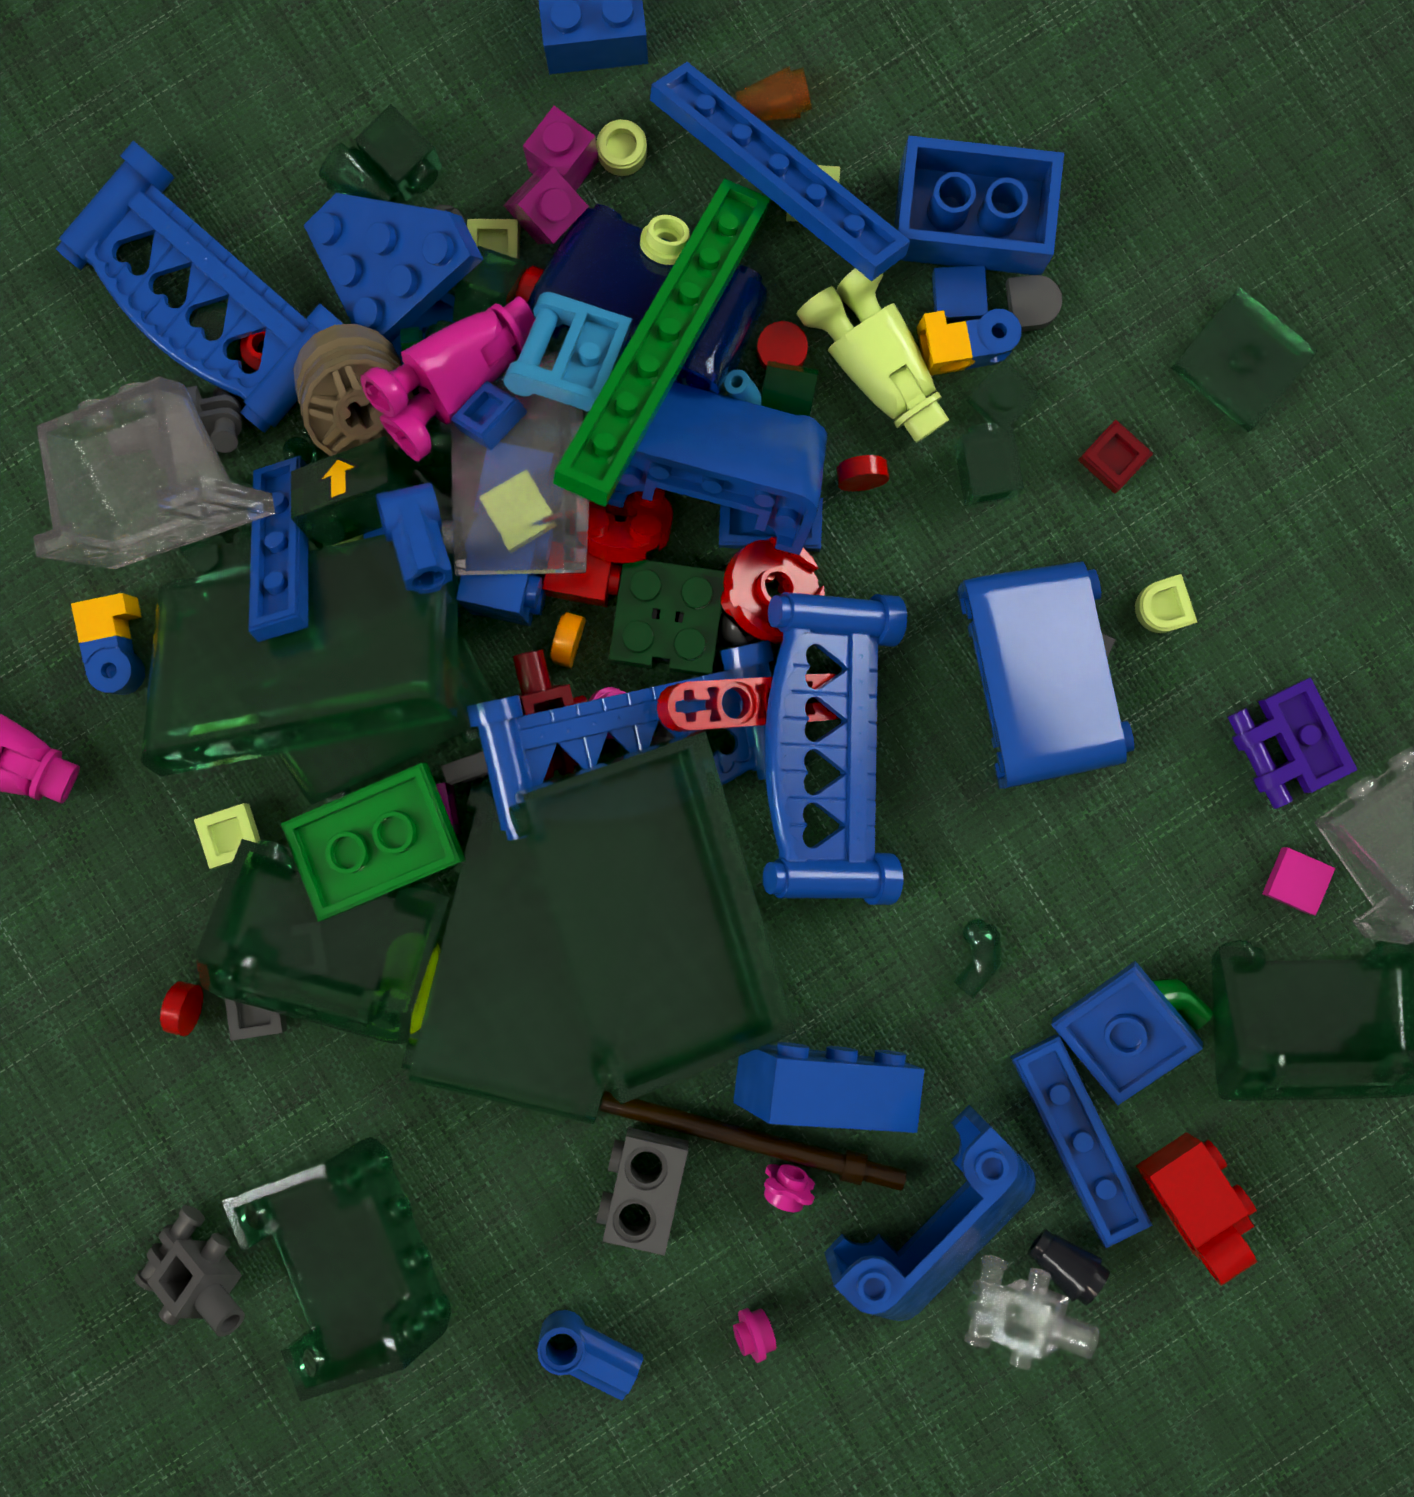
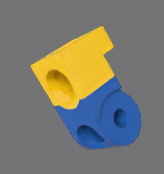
M993 309L986 312L980 319L950 324L946 323L944 310L925 313L917 326L921 354L931 376L995 365L1004 361L1018 344L1021 338V324L1012 312L1005 309Z
M118 593L71 603L82 660L89 683L96 690L104 693L128 695L135 692L142 685L145 678L144 664L134 654L128 620L142 618L138 598Z

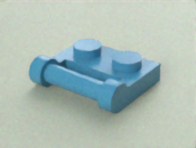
M544 292L539 295L533 309L536 319L517 361L512 362L508 367L503 379L504 385L512 393L519 396H530L534 393L589 412L620 359L630 333L632 318L556 293ZM562 324L570 326L552 371L539 367L555 327H559Z

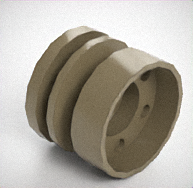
M359 324L333 325L315 333L299 351L293 369L295 390L300 404L303 423L313 443L330 457H340L352 463L374 462L394 453L399 448L380 421L379 417L383 413L372 406L361 385V375L370 368L380 367L387 371H392L402 365L393 344L377 330ZM412 391L407 395L408 400L414 397Z

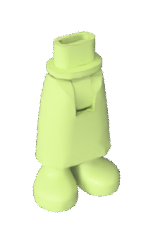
M855 268L843 278L836 290L833 286L822 290L809 299L796 314L804 326L822 329L831 336L835 342L829 347L828 352L844 372L881 411L893 420L895 419L894 424L897 428L904 425L914 441L918 443L949 421V418L938 404L942 396L939 392L932 394L936 391L933 379L916 341L895 303L883 309L878 304L875 292L883 277V273L873 281H870ZM842 300L860 320L861 323L856 327H853L848 319Z

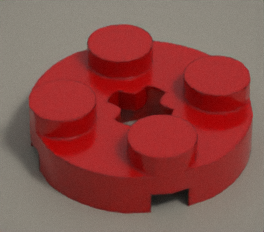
M655 488L652 501L642 499L643 491L629 494L623 508L609 504L603 507L573 494L569 504L568 528L573 539L576 541L577 535L580 540L587 544V552L594 557L614 563H634L646 559L647 551L655 549L658 545L659 551L666 546L672 527V507L665 498V490ZM615 515L627 517L625 522L615 521Z
M771 537L768 540H756L746 545L732 557L724 574V591L721 595V605L724 611L734 617L739 626L750 635L764 641H771L774 644H781L783 632L777 627H772L768 620V607L772 598L767 593L765 583L776 579L780 583L778 591L781 594L790 592L825 596L824 585L819 587L818 579L814 573L819 568L814 558L804 548L800 555L775 549L777 537Z

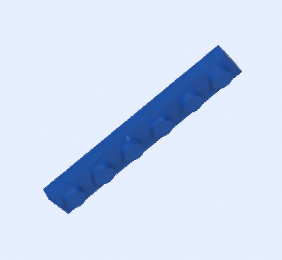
M689 62L682 64L651 85V102L870 281L876 279L906 256L910 240Z

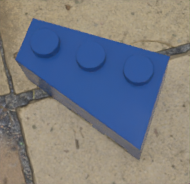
M740 1041L733 1103L769 1124L917 1133L924 1069L905 1062L906 1054L890 1050H875L874 1057L858 1055V1050L840 1046H827L826 1051L809 1049V1046L797 1043L778 1042L777 1045Z

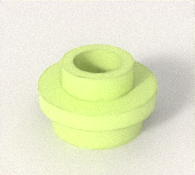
M656 216L642 230L640 247L643 253L651 260L664 265H674L690 238L689 228L684 221L675 216Z

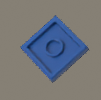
M1136 961L1052 1019L1051 1023L1052 1027L1117 1105L1203 1049L1202 1040Z

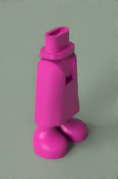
M520 296L504 307L495 303L486 311L463 318L402 351L404 364L396 369L387 371L380 367H374L361 375V385L367 399L373 407L383 413L379 417L382 425L409 457L419 461L430 453L432 445L426 425L433 416H436L444 424H450L452 416L486 381L494 383L508 369L509 365L517 359V355H520L535 317L527 302ZM420 385L418 388L419 393L408 400V393Z
M0 713V792L26 795L38 801L43 797H47L61 804L64 803L78 777L80 766L62 759V751L52 749L32 732Z

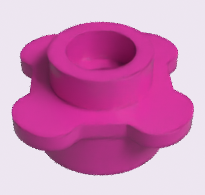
M776 1164L767 1165L765 1173L769 1178L764 1183V1196L769 1203L787 1212H800L804 1205L813 1204L815 1197L811 1190H813L815 1182L805 1171L790 1164H783L781 1166Z

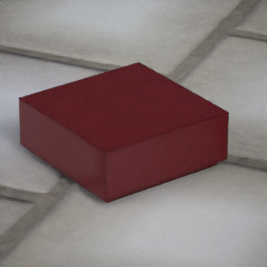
M1115 419L1082 454L1078 461L1115 494L1153 453Z

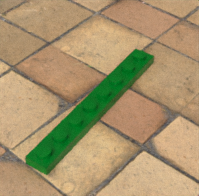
M723 179L556 467L553 478L554 485L606 507L764 220L771 201L770 198L730 180Z

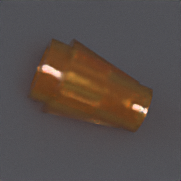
M789 65L745 87V89L735 92L737 102L761 121L801 118L802 112L812 110L803 67L791 70Z

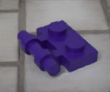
M1311 677L1302 679L1258 701L1267 719L1264 722L1255 725L1247 708L1227 716L1235 732V735L1231 738L1238 751H1245L1256 773V776L1252 779L1259 793H1266L1273 809L1293 801L1285 785L1287 781L1297 778L1303 792L1312 793L1358 770ZM1273 736L1276 737L1288 760L1279 766H1275L1263 742Z

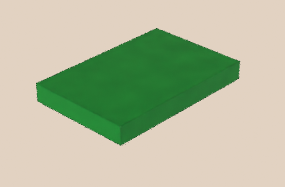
M428 763L417 764L281 823L318 922L328 920L466 861Z

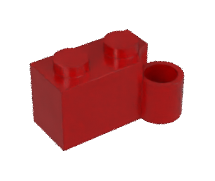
M1186 1132L1137 1164L1136 1168L1192 1254L1202 1261L1217 1283L1223 1286L1257 1263L1255 1255L1241 1236L1254 1227L1249 1216L1257 1210L1246 1192L1238 1184L1232 1187L1221 1170L1227 1167V1163L1210 1140L1202 1142Z

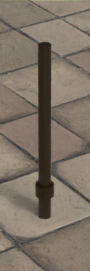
M606 1090L603 1095L600 1107L602 1112L839 1174V1180L859 1186L862 1184V1181L902 1191L905 1185L906 1170L867 1160V1154L848 1149L843 1154Z

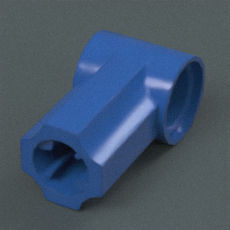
M426 483L376 494L387 542L392 541L406 591H416L421 595L440 591L443 585L453 580L446 546L440 532L442 530V523L432 484Z
M555 1311L548 1315L542 1323L537 1352L538 1359L544 1369L555 1375L569 1374L623 1401L637 1378L643 1362V1354L586 1326L582 1318L572 1311ZM556 1334H567L575 1340L576 1344L569 1350L562 1351L555 1349L549 1340Z

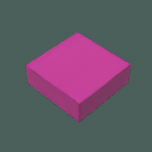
M1282 847L1262 894L1306 914L1316 916L1336 868L1291 848Z

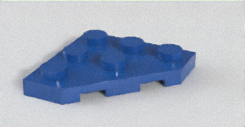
M335 193L304 224L351 323L377 330L391 343L400 335L401 329L411 326L484 260L462 216L448 211Z

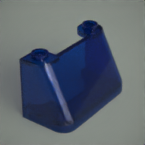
M596 204L593 209L587 208L572 224L536 282L527 304L533 313L539 295L544 292H552L632 318L630 333L622 351L623 353L673 265L660 264L648 258L640 247L643 229L622 221V216L612 208ZM738 265L674 382L683 384L686 378V383L691 387L725 396L727 391L724 386L726 376L732 370L737 369L767 301L768 292L761 283L762 276L749 267ZM562 324L559 327H555L551 337L558 339L562 328H566L568 333L570 326Z

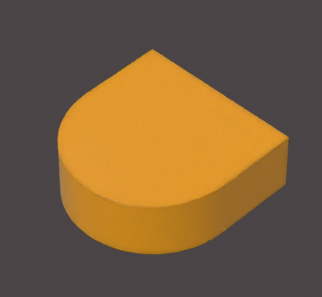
M569 612L561 616L550 654L554 664L572 669L586 623L585 617Z

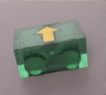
M383 436L291 471V519L319 550L382 527L376 494L411 487V468L387 437Z

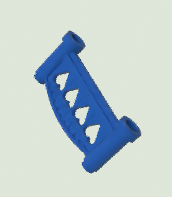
M132 141L120 155L125 160L123 164L59 237L61 243L55 249L80 270L87 263L92 265L118 306L151 342L190 372L244 399L246 406L240 413L265 433L270 426L275 428L298 401L293 368L300 349L315 333L330 326L343 323L320 303L305 319L163 194L175 177L141 146ZM154 234L148 270L143 275H133L130 263L117 260V249L124 243ZM191 267L185 303L178 308H171L166 295L154 293L153 283L159 276ZM228 299L223 333L219 339L209 341L206 339L205 331L202 327L191 326L190 315L196 308ZM265 331L260 367L254 373H244L240 360H230L227 357V347L232 341Z
M784 592L781 596L775 595L769 603L768 620L772 627H777L783 632V641L775 664L768 699L764 756L769 810L779 849V858L774 862H768L764 868V889L768 894H774L777 898H863L869 905H892L898 901L902 892V866L899 859L892 853H875L878 646L895 647L903 639L907 627L905 603L899 596L875 594L869 600ZM811 645L819 648L842 667V672L816 689L809 687L806 682V672L810 668V664L806 659V651ZM811 697L815 698L841 719V724L815 742L810 741L805 735V725L809 721V717L805 712V704ZM810 750L815 751L840 771L839 777L813 795L809 794L804 788V778L808 774V770L804 765V757ZM809 803H813L839 824L837 830L811 848L806 846L803 841V832L807 827V823L803 818V811Z
M767 640L721 650L720 654L724 668L722 672L533 714L523 715L519 695L466 706L470 726H478L501 831L506 832L507 840H515L538 834L537 823L543 819L606 820L642 815L673 807L715 790L749 770L757 772L758 780L766 779L764 756L765 726L726 728L735 738L733 751L729 754L715 751L710 758L702 759L695 750L701 730L679 732L667 728L659 719L657 702L664 689L678 683L772 677L769 667V661L774 660L771 641ZM728 689L722 697V707L727 716L735 719L743 709L742 697L734 689ZM683 699L677 701L675 704L676 712L686 714L706 710V700L687 702ZM659 721L684 746L686 759L678 766L666 762L663 768L653 771L647 766L645 757ZM609 733L636 760L637 769L630 777L624 778L616 774L611 781L603 783L597 779L595 767ZM558 744L585 771L586 782L580 789L573 790L565 786L560 793L552 795L545 790L543 780Z

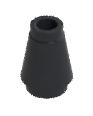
M1046 1228L1037 1236L1027 1253L1072 1302L1078 1299L1085 1306L1094 1300L1110 1275V1271L1101 1265L1102 1258L1056 1234H1052Z

